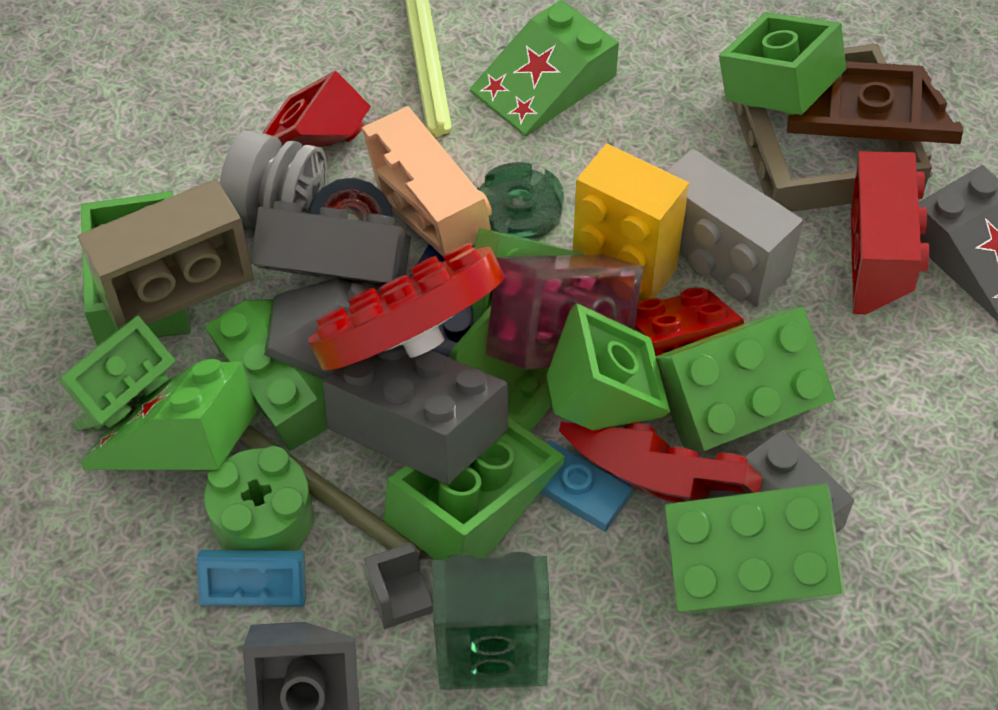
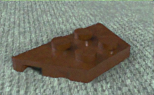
M846 62V70L802 115L789 114L787 133L961 144L963 126L960 121L955 123L946 112V100L940 91L932 86V79L923 66Z

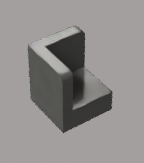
M409 543L364 558L368 585L384 629L434 613L433 603L420 572L419 556L415 543Z

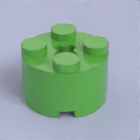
M278 446L245 450L224 460L218 470H209L204 503L215 538L222 550H299L312 529L314 510L306 475L301 466L288 456L286 450Z

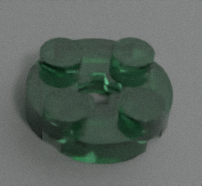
M506 163L490 170L485 175V182L480 188H477L478 191L484 193L491 205L492 214L489 216L491 231L532 240L546 235L560 224L564 209L563 187L559 179L546 169L545 174L532 170V164ZM520 197L522 201L530 202L525 205H514L513 198Z

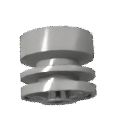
M251 130L242 131L228 150L222 167L220 185L241 217L242 225L255 228L258 207L273 209L274 201L302 205L301 213H308L312 200L321 188L326 186V156L321 147L313 145L302 146L300 142L287 141L282 146L278 137Z

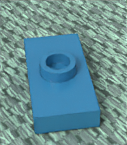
M549 440L547 444L565 455V461L540 494L606 532L632 497L633 488Z
M199 551L197 556L199 605L304 607L306 599L305 551Z

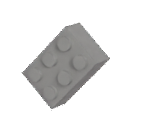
M692 148L666 171L689 182L679 254L689 260L690 265L696 272L701 275L709 274L724 284L731 296L738 300L746 299L758 307L790 276L804 220Z

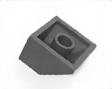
M336 278L277 294L272 301L264 355L325 380L338 369L322 370L308 343L309 337L319 327L316 320L340 307L348 311L350 307L348 300L370 289V287L361 283L353 284L342 278Z
M307 622L252 624L250 626L243 646L247 710H360L356 639L354 637Z

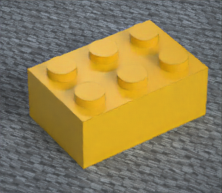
M606 143L576 179L572 250L584 253L579 274L587 280L596 281L598 279L614 287L620 296L629 301L656 298L677 270L689 182Z

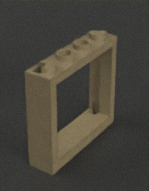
M878 44L844 48L846 62L887 64ZM732 102L762 190L766 196L791 212L851 204L856 171L792 179L766 108L748 107L745 104ZM888 140L892 152L916 153L917 172H924L926 188L928 179L933 175L930 163L931 154L925 152L922 143L918 141Z

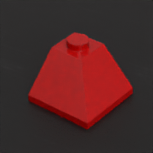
M335 70L289 95L263 131V134L278 137L282 146L287 141L300 142L302 146L313 145L317 147L331 146L341 140L349 142L362 131V127L365 125L362 120L371 106Z

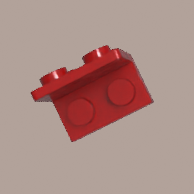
M702 287L685 289L680 293V296L664 300L658 298L645 299L638 302L636 307L623 310L624 319L633 330L651 338L655 356L744 324V319L712 291Z

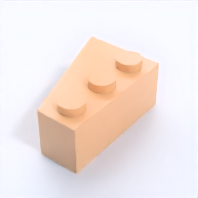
M409 106L362 127L378 189L385 194L392 206V211L442 256L470 242L471 245H474L479 228L491 230L489 216L492 214V209L487 197L483 192L477 190Z

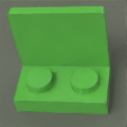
M139 315L132 317L56 379L83 411L71 423L77 431L91 427L97 431L105 425L108 428L113 426L132 410L127 402L137 398L142 393L145 396L151 394L168 380L169 377L164 371L174 364L176 360Z

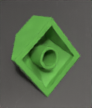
M576 303L570 309L547 373L554 414L566 421H572L591 430L664 418L670 412L651 338Z

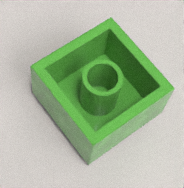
M765 12L719 55L726 101L745 104L748 107L778 110L791 115H802L846 70L842 24Z

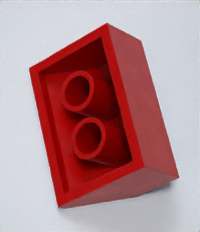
M859 151L850 207L853 314L866 315L915 291L919 271L927 272L929 244L921 243L920 235H925L927 208L918 206V199H923L925 174L916 170V153Z

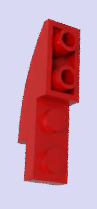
M637 422L625 424V429L608 427L591 430L577 423H560L559 432L592 462L627 485L655 498L671 503L708 499L710 491L734 494L760 492L762 476L747 463L748 459L732 453H717L716 459L698 457L699 454L693 450L670 447L669 444L655 434V428Z

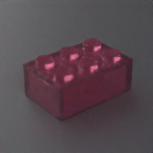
M603 254L497 257L505 279L493 289L485 355L525 370L550 367L570 309L576 303L628 328L635 329L643 273L642 265Z

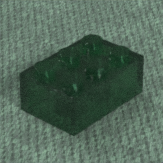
M512 552L497 558H476L469 554H456L447 559L432 560L433 624L440 690L547 686L551 627L547 556H533L526 552Z

